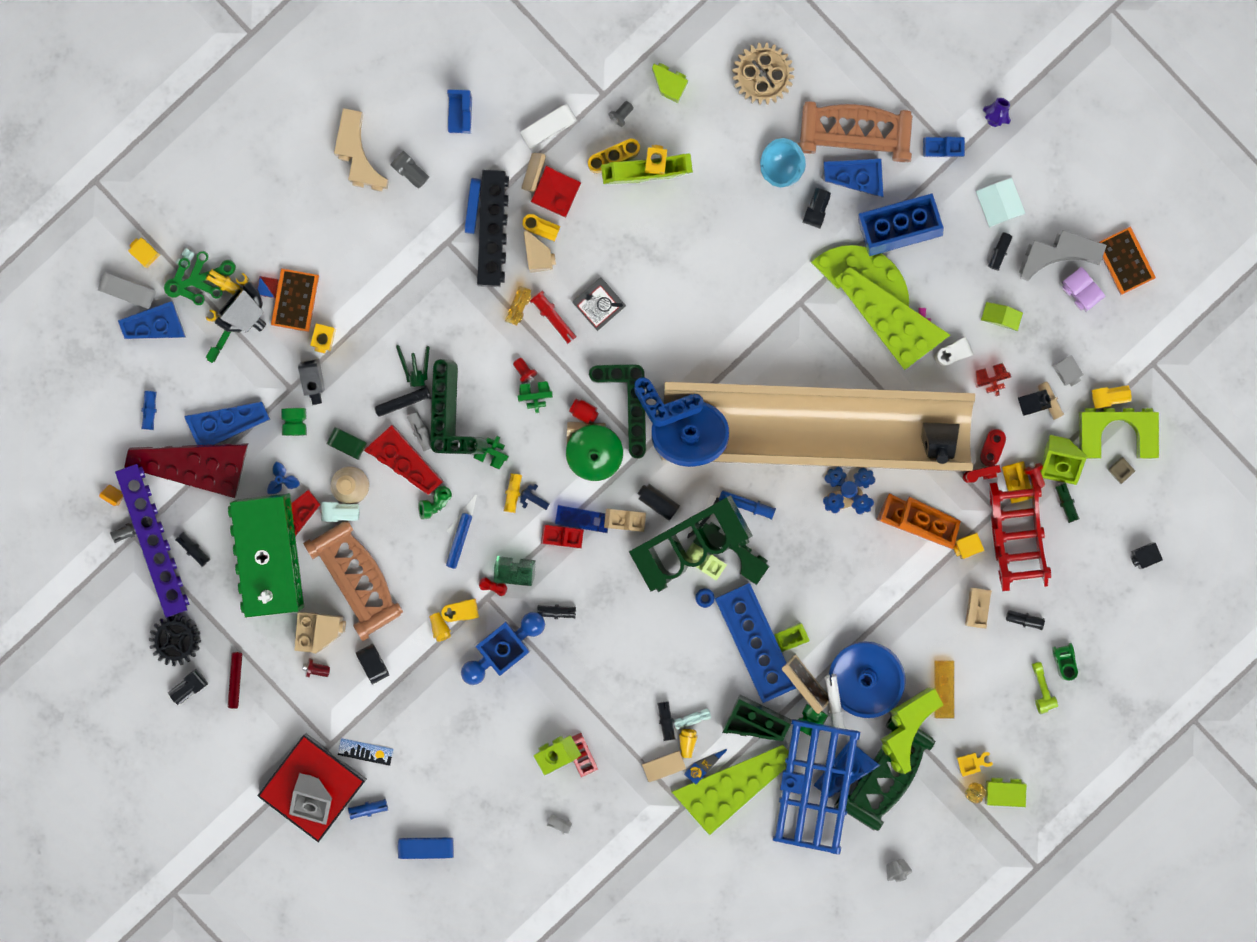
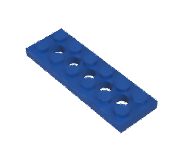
M747 583L715 598L762 703L796 689L795 685L782 670L786 664L785 658L751 584ZM739 602L744 603L746 606L745 612L741 614L735 611V605ZM751 620L754 627L751 631L743 629L744 621ZM755 637L760 638L762 641V645L757 649L751 646V640ZM762 655H767L770 658V662L766 666L759 664V658ZM771 672L776 673L778 676L775 683L767 681V675Z

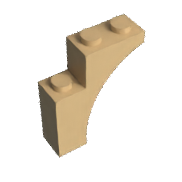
M343 108L334 154L342 161L349 162L352 159L348 180L353 182L352 185L364 188V185L371 186L372 190L376 191L388 189L389 181L371 167L363 151L361 126L364 114L359 111Z

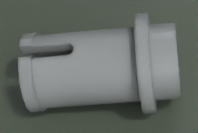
M551 814L547 826L562 831V834H568L572 823L569 820L566 821Z

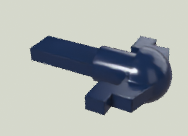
M530 484L526 489L522 490L520 503L523 504L522 507L524 509L528 505L525 502L526 499L544 510H547L550 505L531 493V490L536 491L538 485L534 484L532 486Z

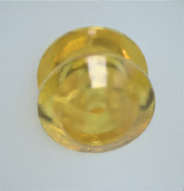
M974 782L966 789L965 796L970 802L978 804L986 796V789L981 784Z

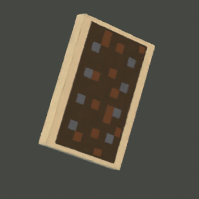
M795 654L783 666L782 670L815 712L819 714L829 703L828 694Z

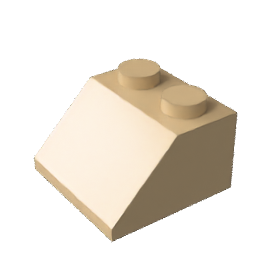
M317 614L312 653L316 654L340 637L341 633L345 632L346 621H343L344 616Z

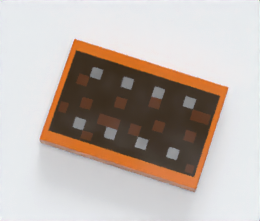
M1131 226L1099 242L1107 245L1102 259L1120 295L1156 278Z
M281 268L271 321L272 326L306 332L310 331L319 275Z

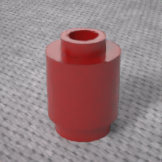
M577 398L569 410L573 414L572 416L588 425L590 422L594 423L599 415L596 412L597 407Z

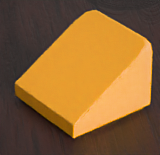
M108 485L99 495L101 499L113 506H119L123 499L122 491L112 485Z

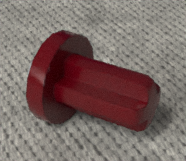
M309 658L307 665L303 664L302 670H306L305 677L309 678L310 674L323 677L329 676V666L313 663L311 658Z

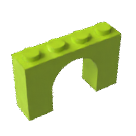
M1085 408L1084 412L1079 413V449L1087 455V459L1101 458L1102 432L1109 423L1115 420L1124 421L1134 429L1137 439V459L1159 458V412H1153V408H1142V412H1134V408H1123V412H1115V408H1104L1103 412H1096V408Z

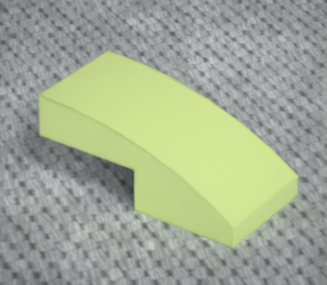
M692 543L686 554L690 559L699 561L703 556V549ZM710 555L706 562L696 566V568L717 581L727 564Z

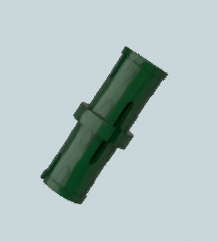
M1064 483L1056 486L1055 489L1061 501L1060 507H1063L1068 523L1079 520L1080 518L1074 506L1075 501L1070 496L1067 484Z

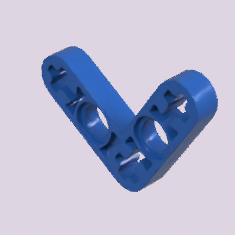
M639 378L635 382V394L655 426L668 425L697 414L703 409V398L698 394H691L663 404L649 379ZM640 386H643L644 388L646 387L647 394H645L644 389L642 387L640 388ZM649 399H654L657 403L655 405H649L646 403V401ZM679 407L682 409V412L674 413L672 409Z

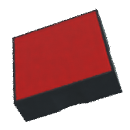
M305 733L257 796L319 843L367 779L347 763L334 757L326 747ZM300 773L319 778L331 796L332 801L326 825L289 814L293 791Z

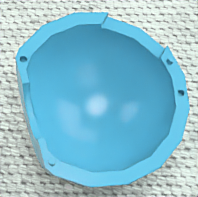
M786 138L775 139L767 145L762 153L760 160L761 173L764 179L773 186L779 188L792 186L799 181L806 168L802 149L792 140Z

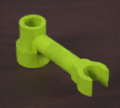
M1036 662L1032 664V668L1043 697L1035 700V703L1041 715L1047 713L1050 709L1057 708L1058 702L1055 696H1050L1042 663Z

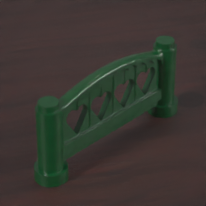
M893 715L890 716L885 726L891 732L899 728L892 721ZM921 729L917 730L912 742L915 751L910 754L911 771L906 774L900 773L897 777L892 775L887 762H892L891 758L884 753L881 747L873 759L880 766L863 776L852 794L848 795L847 814L873 831H879L884 823L881 820L882 816L901 799L911 785L920 766L924 751L926 749L930 751L936 742L933 740V737ZM877 778H892L894 780V784L889 786V792H882ZM866 794H881L884 799L882 802H879L877 809H873ZM840 796L835 802L834 808H838Z

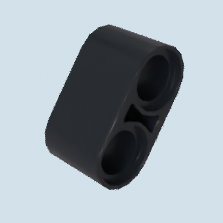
M373 643L356 652V656L372 685L390 676Z

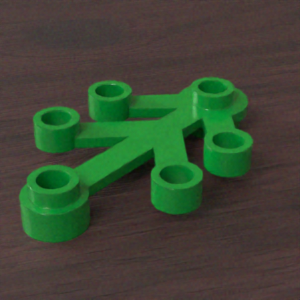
M200 251L197 254V261L190 277L183 281L181 280L184 272L190 267L191 262L188 258L180 259L175 277L169 279L164 285V291L169 297L176 298L181 295L192 300L196 305H202L205 301L204 295L201 293L195 294L185 289L189 286H194L210 293L215 299L222 296L223 291L220 290V287H213L203 282L206 280L210 270L199 274L203 264L209 258L208 253ZM201 253L206 255L205 260H200L199 255ZM186 260L188 266L183 267L181 261ZM224 260L220 267L213 270L219 274L229 276L235 272L236 265L232 260ZM230 265L231 270L225 271L224 266ZM176 285L177 291H171L170 286ZM215 289H218L220 291L219 296H215L213 294V291ZM201 296L202 302H196L195 297Z

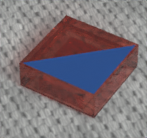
M259 276L257 290L260 296L276 299L279 279Z

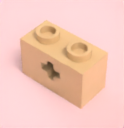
M298 612L294 651L312 652L316 618L319 613Z

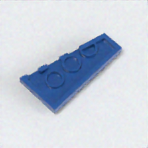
M263 402L184 416L196 444L212 446L271 420Z

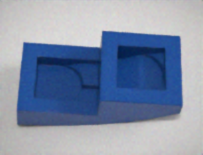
M965 137L923 138V157L965 156Z

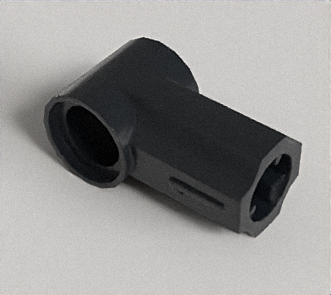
M815 188L810 206L807 207L802 223L821 229L826 215L825 210L831 197L830 192Z
M198 669L188 674L181 683L168 692L170 698L177 706L192 694H196L208 685V682Z

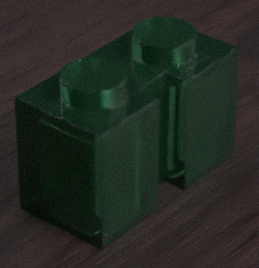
M498 556L494 564L493 582L532 586L535 579L536 560L520 559L519 563H513V558Z

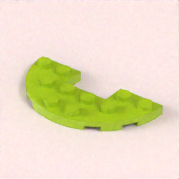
M856 245L840 246L822 253L811 262L837 289L840 288V285L836 282L835 278L851 267L909 307L908 289L901 272L891 260L881 253L869 256L866 247Z

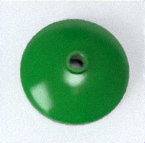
M602 425L584 426L573 433L567 443V463L570 469L582 479L588 481L605 480L614 475L621 466L623 460L621 440L608 427ZM596 453L598 458H591V454Z

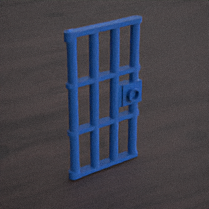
M792 719L793 729L788 758L785 760L787 766L782 776L780 788L782 796L779 798L780 809L773 841L840 854V841L844 817L847 815L846 805L851 776L854 775L852 769L857 740L860 739L861 732ZM801 726L812 728L807 761L795 759ZM820 730L831 732L826 765L814 763ZM839 734L850 736L845 769L833 767ZM794 765L806 767L805 774L793 772ZM813 769L825 771L819 805L808 803ZM832 772L844 775L838 808L827 806ZM790 792L801 794L800 801L789 799ZM788 804L799 806L794 839L783 837ZM807 808L818 810L813 843L802 841ZM826 812L837 814L832 847L821 845Z

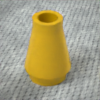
M440 612L430 615L433 638H436L437 642L450 638L451 630Z
M681 729L679 740L681 756L683 758H692L698 738L696 730Z

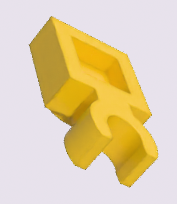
M974 752L957 757L962 777L981 772V765L985 767L992 766V762H984V757L990 755V753L983 752L980 757H977Z

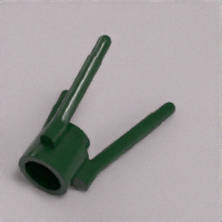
M396 345L406 380L410 382V387L424 386L425 380H428L427 371L430 347H426L422 374V370L417 371L415 353H411L413 371L409 373L400 346Z

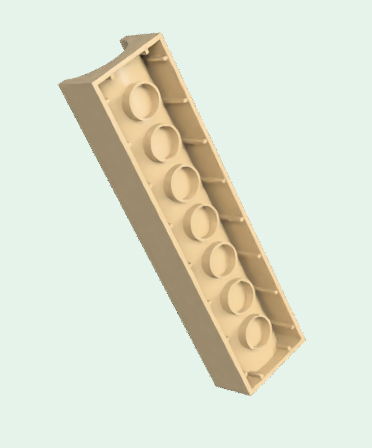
M684 382L664 383V404L691 394H698L703 398V402L717 408L726 418L729 426L728 445L724 452L712 462L973 471L970 452V430L975 393ZM923 423L960 424L955 458L948 459V462L945 464H940L936 458L927 457L921 439Z

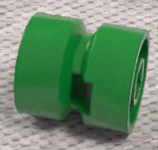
M306 408L281 409V419L285 421V424L282 425V436L307 435V427L303 423L307 419Z
M806 704L802 711L803 717L798 720L824 725L828 714L822 711L818 714L811 705ZM801 726L800 731L811 736L812 728Z

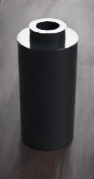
M648 484V486L643 485L637 493L640 496L638 499L668 521L671 520L680 507L679 504L651 484Z

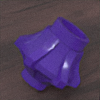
M997 98L991 105L983 108L989 125L997 127L1011 122L1009 117L1010 102L1008 100Z

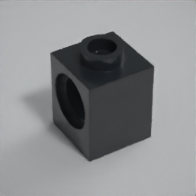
M1046 389L1018 397L1023 416L1052 408L1051 399Z
M1156 542L1131 551L1133 554L1131 556L1132 563L1135 567L1138 566L1139 569H1144L1163 561Z

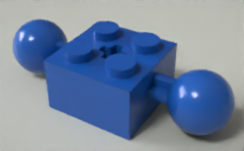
M530 612L522 618L521 627L516 631L511 628L507 621L475 646L484 657L479 661H468L463 665L461 669L463 681L469 685L481 683L485 678V670L490 666L501 676L530 652L522 640L527 636L536 637L540 635L545 629L544 618L539 613ZM499 644H506L508 646L506 654L498 651L500 649Z

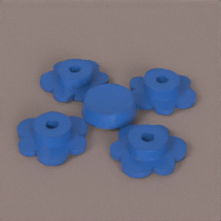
M836 467L834 470L829 469L828 474L825 476V482L830 483L831 487L841 486V494L830 493L829 496L824 497L823 504L825 505V510H831L832 513L836 514L840 511V508L845 506L843 502L844 497H854L852 508L856 510L857 514L870 512L871 507L874 505L873 499L868 498L867 494L862 496L856 494L858 492L857 487L863 486V488H868L869 485L875 483L873 471L860 468L858 473L854 474L855 482H845L847 474L843 472L841 467Z

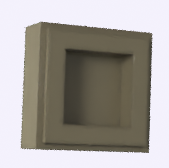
M1123 457L1108 469L1120 484L1135 472Z

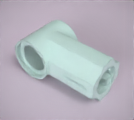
M321 502V521L359 520V504Z

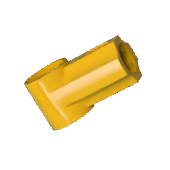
M534 214L526 215L522 222L525 231L554 242L561 227ZM527 219H534L536 226L528 228L525 224Z
M1129 385L1091 390L1094 408L1096 409L1109 407L1112 404L1127 403L1131 401L1132 397Z

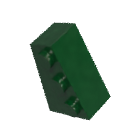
M739 695L723 727L722 733L783 741L791 726L792 719Z

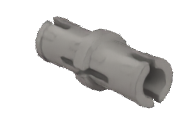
M415 412L407 416L414 430L413 434L415 437L417 436L423 451L431 449L430 437L427 432L428 428L424 426L419 413Z

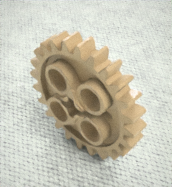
M758 43L756 49L753 45H750L751 51L749 52L744 49L745 56L738 55L741 62L735 61L734 63L738 67L732 71L737 74L732 78L738 81L735 84V88L741 87L739 95L745 92L744 99L746 100L751 97L752 104L755 100H758V104L761 105L762 100H765L766 104L769 105L770 99L776 103L777 96L783 99L782 92L789 93L786 86L792 87L793 85L788 81L794 79V76L789 74L794 71V68L789 67L792 60L786 61L785 59L788 57V54L782 56V48L776 51L775 44L772 48H769L768 43H766L765 47L762 48L761 44ZM762 56H767L770 59L768 65L760 63ZM753 60L756 61L763 72H768L766 76L775 85L774 88L770 86L764 76H759L760 70L752 63ZM747 68H752L755 71L753 77L745 75ZM774 71H779L782 74L780 80L772 78ZM759 83H764L767 86L765 92L757 90Z

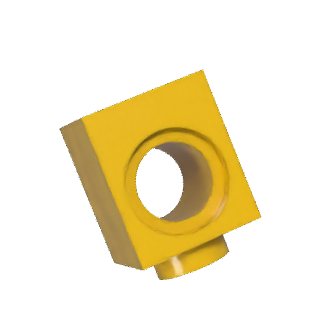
M652 145V148L648 147L645 173L664 175L667 149H663L661 145ZM652 155H659L662 161L659 164H654L651 161Z
M142 237L140 239L136 238L129 245L130 249L128 252L146 268L160 256Z
M316 323L310 346L315 347L314 351L324 354L326 350L331 351L336 329ZM321 334H326L328 337V341L325 344H319L318 337Z
M973 533L956 540L953 550L957 557L960 556L961 559H965L984 551L978 533Z

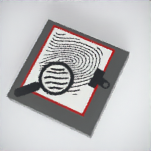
M601 277L572 302L597 331L626 307L623 301Z

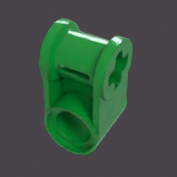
M1072 643L1059 648L1052 647L1060 678L1066 681L1074 680L1078 675V669ZM1068 666L1073 670V674L1069 678L1064 675V669Z

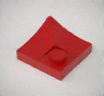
M546 166L531 203L566 218L581 182Z

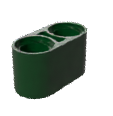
M334 427L326 444L359 460L367 442Z

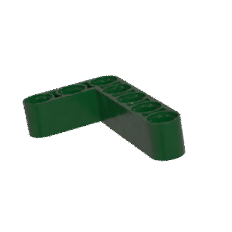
M438 359L433 365L431 449L435 453L484 454L488 448V443L484 438L456 436L458 367L456 362L452 360Z
M636 364L593 366L589 370V377L592 382L627 383L629 454L635 459L642 458L646 453L645 410L639 399L631 395V390L635 387L637 379L632 378L630 372L632 369L638 368L641 371L640 378H645L644 369ZM595 369L602 370L603 376L601 379L596 380L592 377V372ZM620 369L622 371L621 378L614 379L611 376L612 370ZM637 406L642 409L641 416H632L631 410L633 407ZM634 426L642 428L643 432L640 436L632 434L631 430ZM634 445L642 446L643 453L636 456L632 453Z

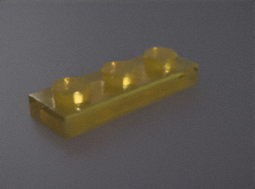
M934 660V689L943 703L942 707L934 711V718H954V660Z

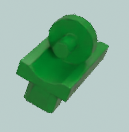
M547 381L538 382L539 393L531 394L530 384H521L518 401L534 400V403H527V409L535 408V413H539L540 407H546V401L538 402V399L553 398V393L550 391Z
M496 436L495 440L487 438V443L492 445V447H488L484 454L474 455V459L483 462L487 453L494 456L490 466L500 469L509 456L495 450L496 447L501 450L505 447L504 444L499 443L501 437Z

